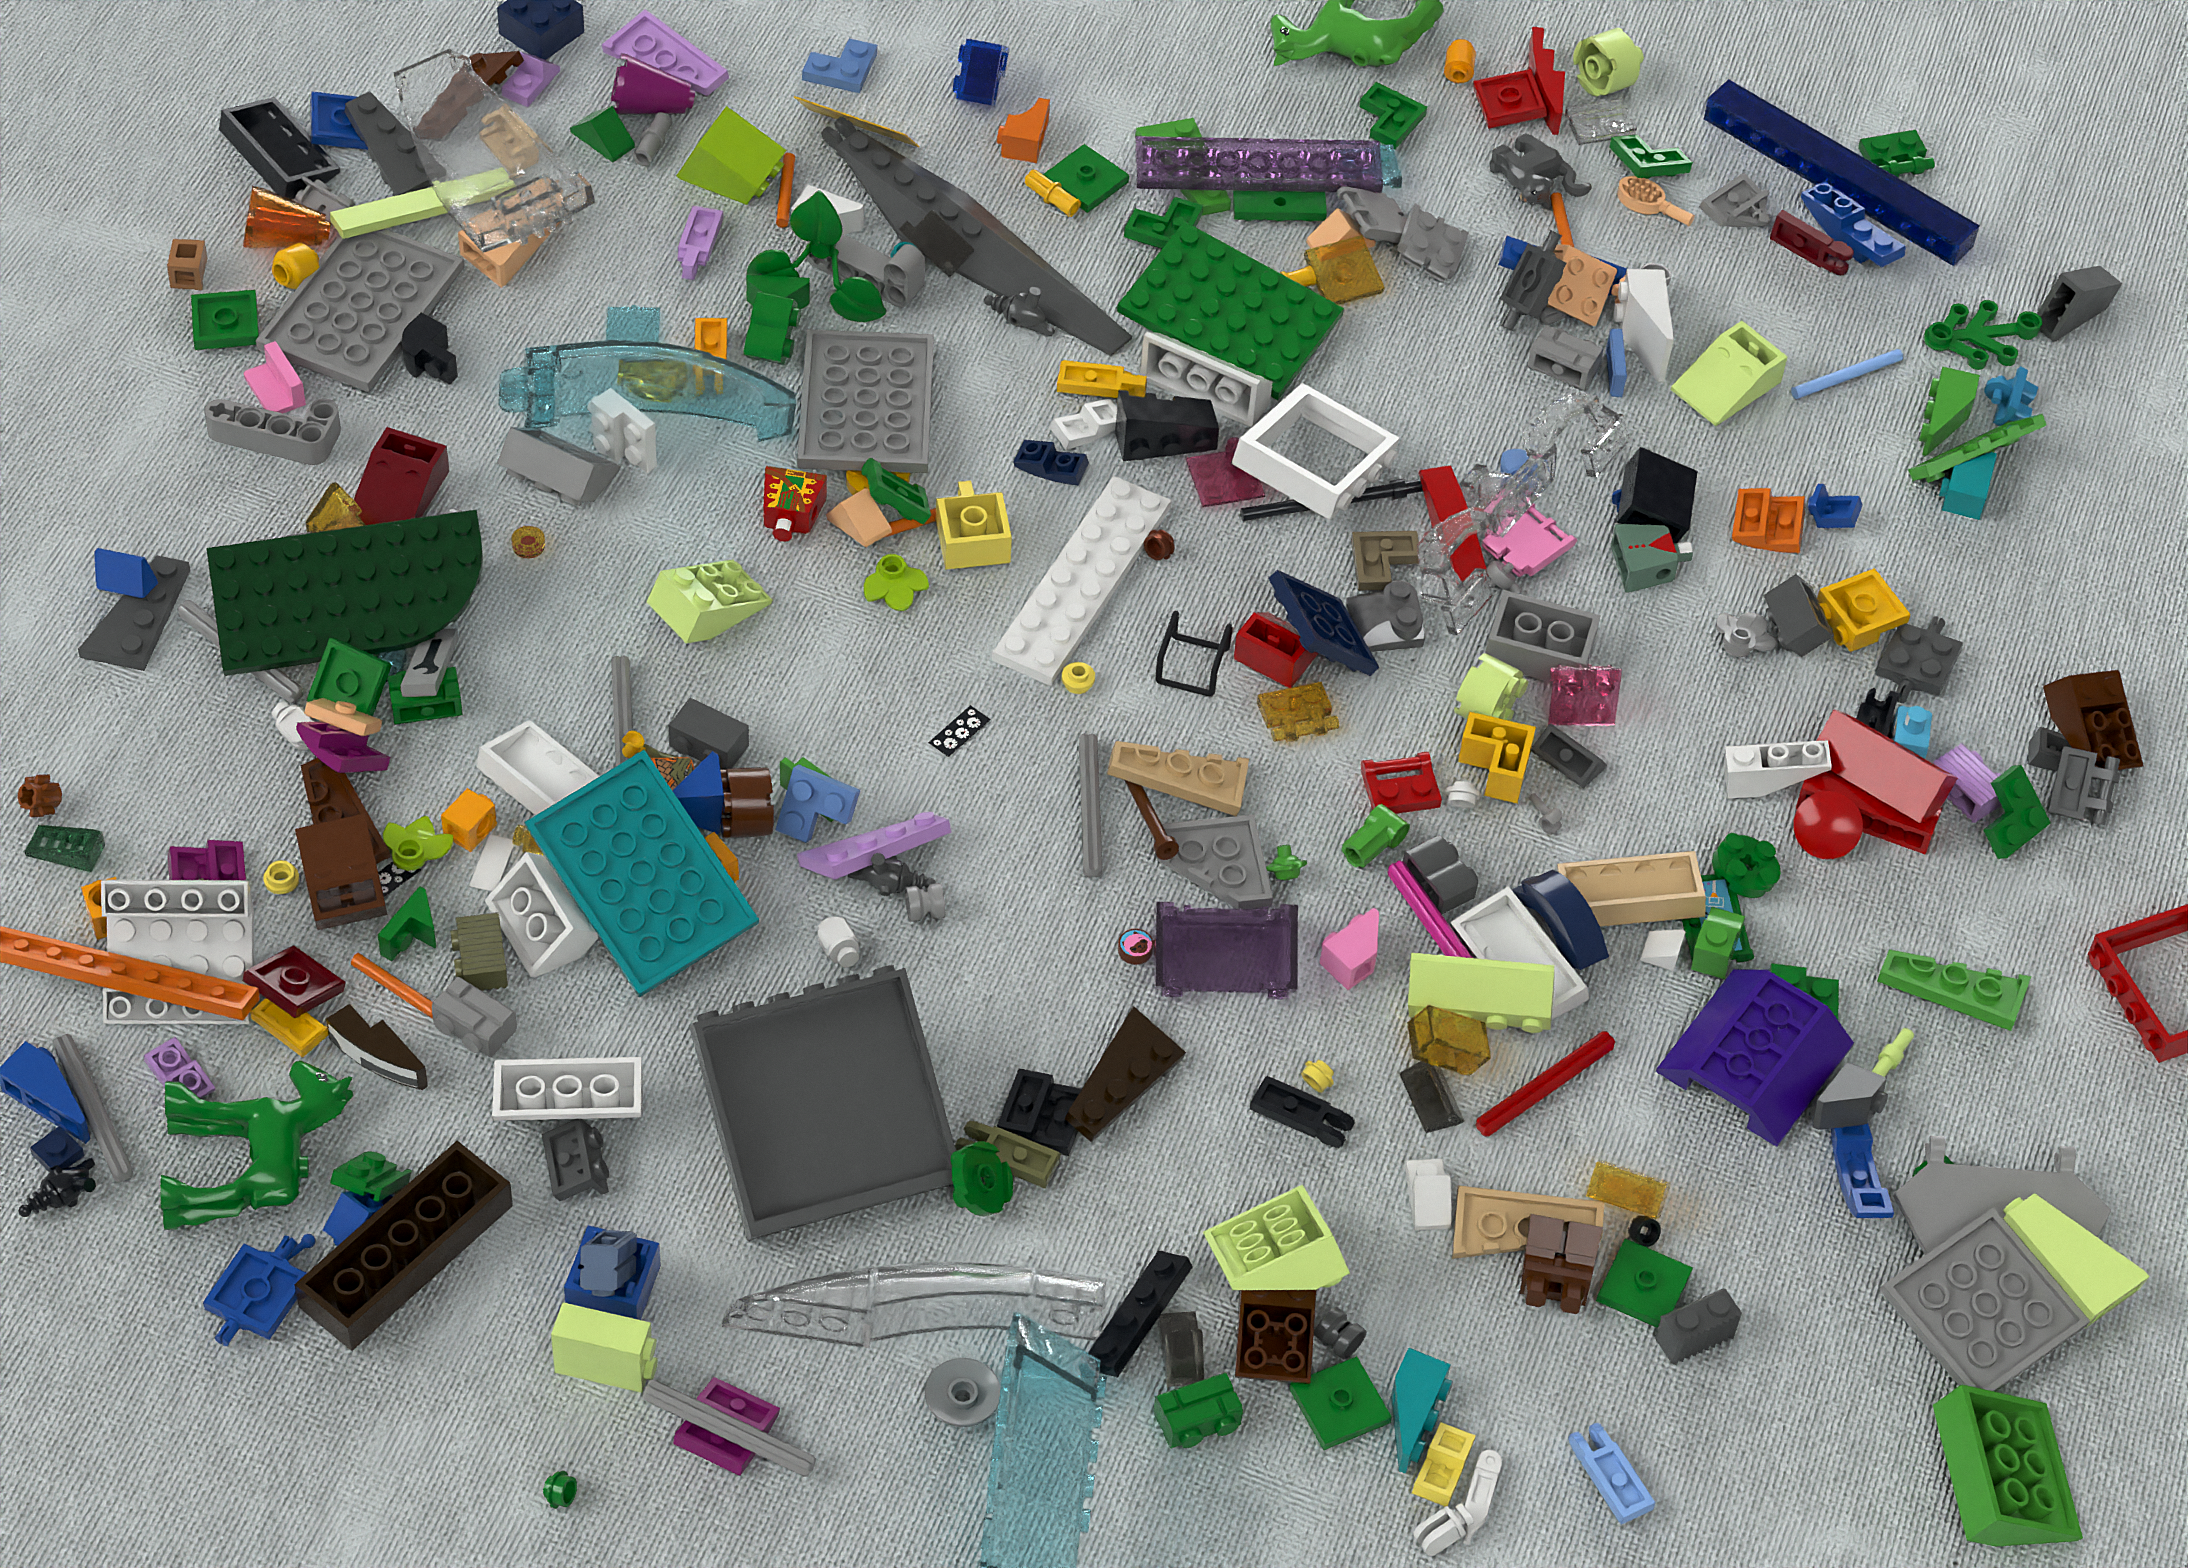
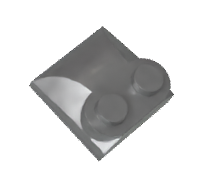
M1393 581L1386 585L1384 591L1346 598L1348 613L1371 652L1423 647L1425 640L1423 616L1416 590L1411 584L1405 581Z

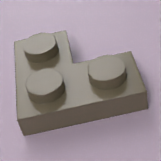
M1417 531L1352 532L1351 544L1358 591L1384 590L1386 585L1392 582L1390 565L1420 564L1421 553Z

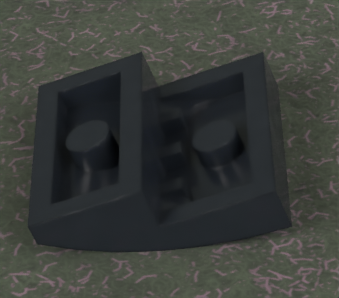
M1019 1068L997 1127L1058 1151L1061 1155L1069 1156L1078 1130L1065 1120V1117L1082 1089L1055 1084L1051 1074Z

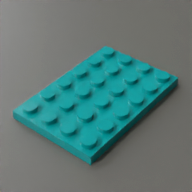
M642 750L524 822L526 829L582 913L595 929L598 937L639 998L759 924V918L645 750Z

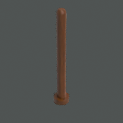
M1124 780L1155 840L1153 850L1156 856L1161 860L1173 858L1179 851V845L1174 837L1167 835L1143 786Z

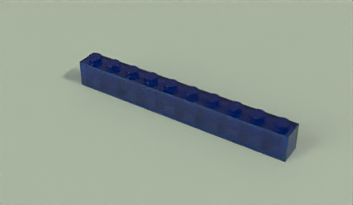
M1730 79L1708 97L1703 118L1705 121L1814 185L1824 181L1863 206L1865 208V215L1950 265L1954 266L1974 247L1980 225Z

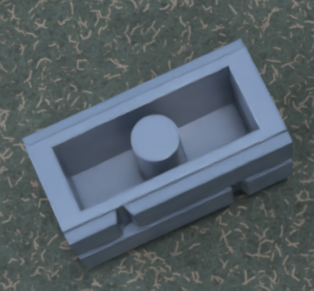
M603 1230L581 1247L580 1264L584 1267L580 1270V1287L584 1288V1290H592V1295L601 1297L613 1296L616 1289L624 1287V1283L636 1274V1256L633 1253L637 1251V1234L633 1233V1231Z

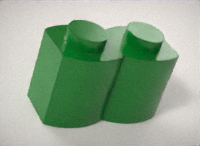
M757 292L744 346V355L746 357L782 365L785 364L786 358L792 357L794 340L790 339L793 327H798L801 318V309L797 308L798 303L794 299Z

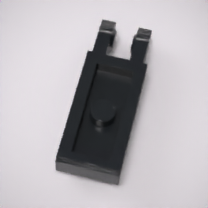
M1265 1076L1250 1102L1249 1110L1311 1137H1317L1322 1143L1335 1148H1342L1346 1139L1341 1131L1335 1130L1333 1127L1344 1131H1351L1355 1124V1120L1350 1114L1331 1106V1103L1269 1076ZM1325 1119L1331 1126H1328L1323 1123Z

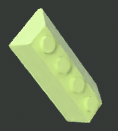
M1411 953L1408 994L1409 1017L1415 1018L1416 1021L1422 1023H1434L1436 1020L1450 1021L1456 1026H1470L1472 1023L1486 1024L1488 1028L1496 1030L1506 1029L1507 1026L1521 1027L1522 1030L1530 1033H1539L1543 1029L1551 1030L1555 965Z

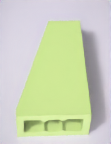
M2035 1193L2024 1201L2021 1197H2018L2003 1209V1212L2006 1214L2003 1219L2090 1320L2087 1327L2140 1290L2150 1277L2142 1268Z

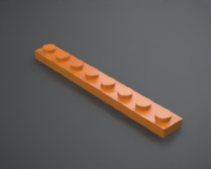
M0 926L1 963L242 1021L260 999L259 988Z

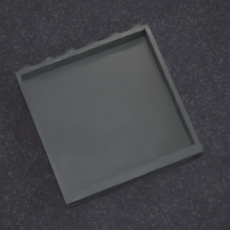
M894 965L884 966L873 970L874 976L860 979L859 974L849 975L838 979L839 985L825 988L824 983L811 985L803 988L804 994L790 997L789 992L776 994L767 998L769 1003L756 1007L753 1001L741 1003L732 1007V1013L719 1016L718 1010L698 1015V1022H694L690 1026V1032L747 1241L953 1185L950 1159L956 1148L905 968L895 970Z

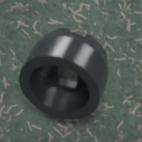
M1637 1216L1632 1219L1630 1228L1628 1227V1233L1635 1243L1644 1247H1650L1658 1241L1661 1227L1656 1220L1649 1216ZM1643 1226L1648 1228L1646 1234L1640 1232Z

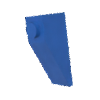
M25 1041L0 1067L1 1091L56 1126H60L64 1131L86 1144L91 1139L86 1119L56 1064L55 1057L44 1047L36 1048Z

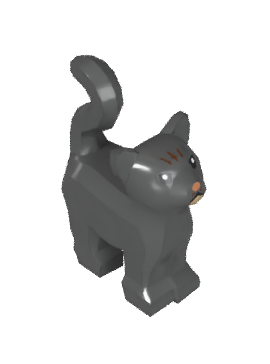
M1527 133L1516 138L1515 149L1519 152H1524V155L1521 157L1504 144L1492 150L1490 171L1492 173L1502 172L1511 185L1521 190L1520 199L1524 203L1528 202L1532 205L1541 204L1547 210L1552 209L1549 199L1550 187L1554 185L1552 180L1559 175L1564 176L1562 185L1571 196H1585L1592 189L1590 183L1575 184L1577 174L1563 160L1559 152Z

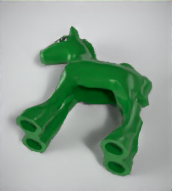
M296 1061L291 1066L289 1077L296 1087L300 1098L292 1101H280L263 1097L231 1103L203 1100L182 1082L166 1081L165 1114L169 1135L185 1134L196 1137L235 1136L248 1138L250 1142L249 1154L253 1164L232 1182L215 1188H194L177 1178L161 1175L160 1197L164 1231L176 1230L181 1225L196 1226L213 1219L237 1217L249 1206L257 1210L261 1207H285L292 1204L300 1193L298 1191L300 1178L309 1177L308 1156H301V1139L308 1132L316 1130V1128L323 1126L324 1123H328V1121L335 1119L336 1116L341 1114L347 1102L354 1095L352 1090L347 1089L353 1077L349 1076L338 1080L309 1063Z

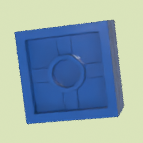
M588 1225L564 1286L565 1303L641 1320L661 1267L660 1244L637 1237V1251L633 1253L636 1256V1274L624 1283V1287L616 1289L615 1295L606 1297L592 1295V1290H584V1288L580 1287V1270L584 1267L580 1264L581 1247L606 1229Z

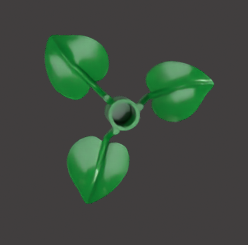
M818 190L809 199L798 205L791 214L790 225L794 233L802 240L810 241V244H807L806 249L797 260L791 263L786 252L770 249L759 253L748 265L747 274L800 277L794 268H797L809 253L820 259L830 256L832 259L833 284L837 289L830 297V304L840 316L850 321L869 322L883 317L887 312L878 289L867 279L849 277L842 284L840 283L837 259L839 251L835 247L842 236V223L834 206L821 190Z

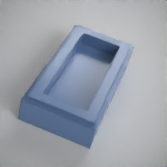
M1611 329L1606 345L1609 391L1611 397H1622L1627 378L1622 329Z

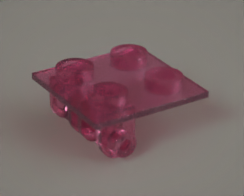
M1230 438L1227 441L1224 452L1186 458V463L1202 507L1265 497L1259 479L1231 464L1239 438Z
M1557 664L1556 668L1551 667L1550 680L1553 681L1548 725L1550 723L1552 725H1615L1622 668H1613L1612 664L1593 667L1592 664H1587L1586 668H1582V664H1577L1576 668L1574 666H1562V664Z

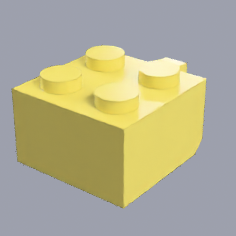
M971 481L958 482V496L936 498L935 520L945 570L1011 562L1012 536L1002 492L974 494Z

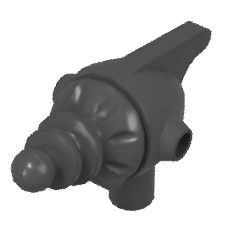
M1030 287L1028 294L1019 293L1008 299L1004 295L1001 297L999 295L995 297L991 295L985 296L984 303L987 306H991L992 310H997V313H1003L1006 321L1010 324L1047 336H1052L1055 333L1054 328L1046 323L1045 315L1037 305L1041 295V290L1038 287Z
M876 853L872 856V865L848 874L849 878L870 882L880 890V894L883 896H890L891 893L896 891L900 893L905 890V887L917 886L919 889L925 886L927 889L930 884L936 883L933 878L925 879V874L923 873L918 875L917 870L914 873L910 872L907 864L903 862L902 865V861L898 860L897 856L885 859L881 853Z

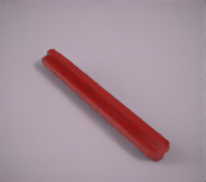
M1602 1031L1478 1117L1475 1125L1477 1130L1485 1137L1492 1135L1613 1050L1614 1038L1607 1031Z

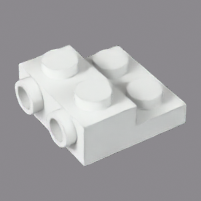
M612 388L593 397L587 409L592 413V423L589 426V432L593 435L595 448L615 462L626 456L631 464L638 465L646 473L657 467L655 423Z

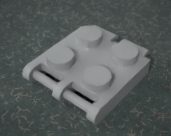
M1341 187L1337 190L1338 198L1345 201L1347 213L1351 218L1357 219L1361 226L1359 231L1365 238L1389 241L1390 243L1400 242L1407 218L1403 217V212L1393 198L1387 197L1385 193L1351 187Z
M1415 203L1409 212L1397 251L1402 253L1400 257L1402 261L1417 269L1425 265L1424 273L1444 283L1445 279H1451L1456 273L1469 232L1465 230L1460 231L1458 228L1444 223L1445 219L1440 216L1435 218L1431 213L1422 211L1420 209L1421 206Z

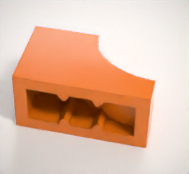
M1038 97L1035 105L1028 111L1018 115L1008 114L1005 126H999L997 144H1002L1001 157L1037 163L1049 123L1050 99Z

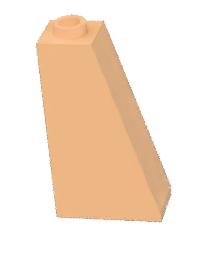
M542 178L459 231L460 255L502 288L565 218L566 197L560 187L554 186L548 180Z

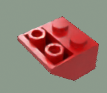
M1254 612L1236 634L1234 660L1291 689L1319 653H1310L1301 645L1299 641L1300 635L1297 629L1290 623L1269 612Z

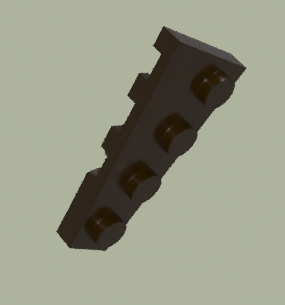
M1133 1006L1067 1112L1065 1120L1090 1142H1093L1179 1064L1186 1052Z

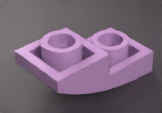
M176 1037L144 1054L145 1063L164 1088L166 1081L182 1082L201 1099L215 1091V1086L196 1059L191 1060Z

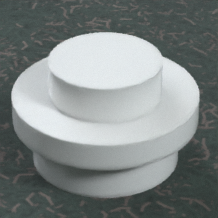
M1457 781L1454 782V786L1446 788L1448 803L1455 807L1473 808L1475 807L1476 800L1480 798V792L1474 789V784L1469 782Z

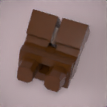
M1530 1214L1519 1294L1525 1295L1526 1305L1541 1307L1545 1305L1546 1299L1560 1301V1308L1563 1312L1578 1314L1581 1306L1586 1305L1603 1227L1568 1221L1566 1231H1562L1564 1220ZM1555 1252L1565 1254V1256L1555 1255Z

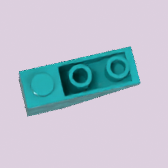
M1408 1348L1399 1367L1391 1394L1398 1469L1405 1474L1411 1461L1419 1462L1426 1445V1441L1421 1440L1425 1430L1433 1431L1440 1411L1435 1409L1439 1400L1443 1402L1447 1400L1453 1381L1448 1379L1451 1364L1412 1348Z

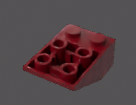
M386 427L372 449L346 518L347 522L364 526L411 519V517H422L449 473L447 445Z

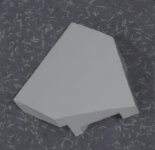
M1742 173L1705 198L1699 207L1720 226H1767L1769 223V214H1767L1769 190L1761 191L1745 173Z

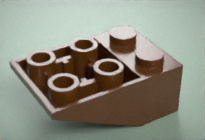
M2119 670L2069 675L2043 686L2051 719L2072 748L2098 753L2095 767L2104 769L2107 756L2120 759L2118 770L2144 766Z
M365 813L295 829L317 930L388 915Z
M1317 1289L1239 1290L1235 1378L1311 1383Z

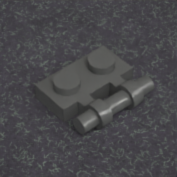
M2063 746L2048 813L2082 820L2086 807L2094 810L2092 823L2105 826L2107 815L2112 813L2114 805L2111 802L2114 785L2119 783L2121 773L2118 772L2120 759L2107 756L2104 769L2095 767L2098 753ZM2092 778L2101 780L2097 798L2088 797Z

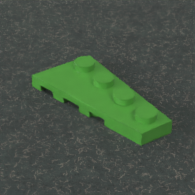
M1194 118L1136 128L1135 137L1140 143L1144 142L1147 145L1149 154L1155 161L1159 160L1162 163L1168 177L1171 180L1177 181L1181 186L1180 191L1187 200L1203 205L1202 216L1230 211L1231 200Z
M2038 414L1998 426L1908 469L1912 481L1925 478L1927 483L1938 480L1945 476V470L1951 468L1953 471V467L1989 452H1995L1994 448L1999 446L2011 445L2019 441V437L2047 426L2043 414Z

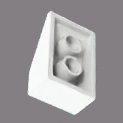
M1627 269L1624 282H1619L1618 298L1620 303H1615L1614 322H1619L1620 329L1623 332V339L1656 381L1664 382L1674 340L1665 271L1658 269Z

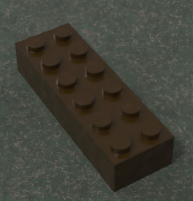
M456 1141L294 1284L299 1308L348 1349L353 1351L513 1206L510 1182L459 1141Z

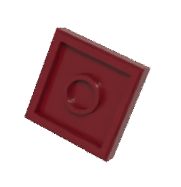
M294 945L245 970L242 979L247 985L259 988L261 995L293 1018L299 1017L344 992L346 984L344 980Z

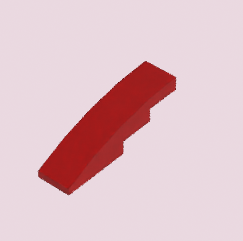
M1532 27L1529 43V69H1532L1547 108V117L1543 118L1552 135H1558L1563 112L1565 72L1553 70L1555 50L1543 48L1544 28Z
M1451 465L1420 470L1419 476L1433 533H1438L1444 559L1448 558L1454 585L1486 580L1488 574L1480 543L1465 498Z

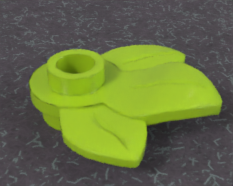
M888 554L883 556L877 563L875 573L865 579L864 597L869 602L884 598L890 608L896 611H906L913 603L914 591H924L929 588L928 578L920 569L908 567L901 556Z
M428 816L415 820L405 829L398 824L389 822L383 831V840L392 851V861L395 866L402 870L411 871L419 869L426 861L439 859L446 855L453 845V835H435L434 827Z

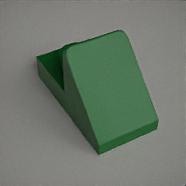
M421 886L417 888L378 934L380 955L390 961H393L401 951L404 952L408 949L413 937L436 948L435 930L426 889Z

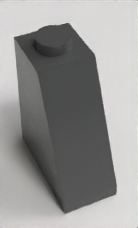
M2100 265L2061 273L2037 312L2042 319L2040 332L2053 342L2061 339L2106 310L2123 283Z

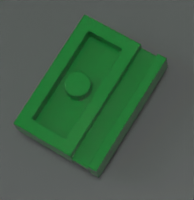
M367 1151L334 1169L330 1184L361 1196H365L368 1193L373 1194V1200L379 1202L409 1183L412 1170L406 1169L400 1172L396 1170L397 1164L386 1161L384 1155Z

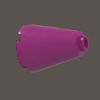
M621 53L619 59L624 60L625 63L624 66L620 65V67H617L611 101L616 102V108H613L618 115L657 114L660 112L665 114H685L686 108L692 109L695 91L690 90V83L635 57Z

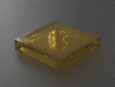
M1362 235L1305 250L1304 258L1307 265L1311 266L1315 272V283L1318 291L1326 299L1340 305L1383 293L1385 287Z

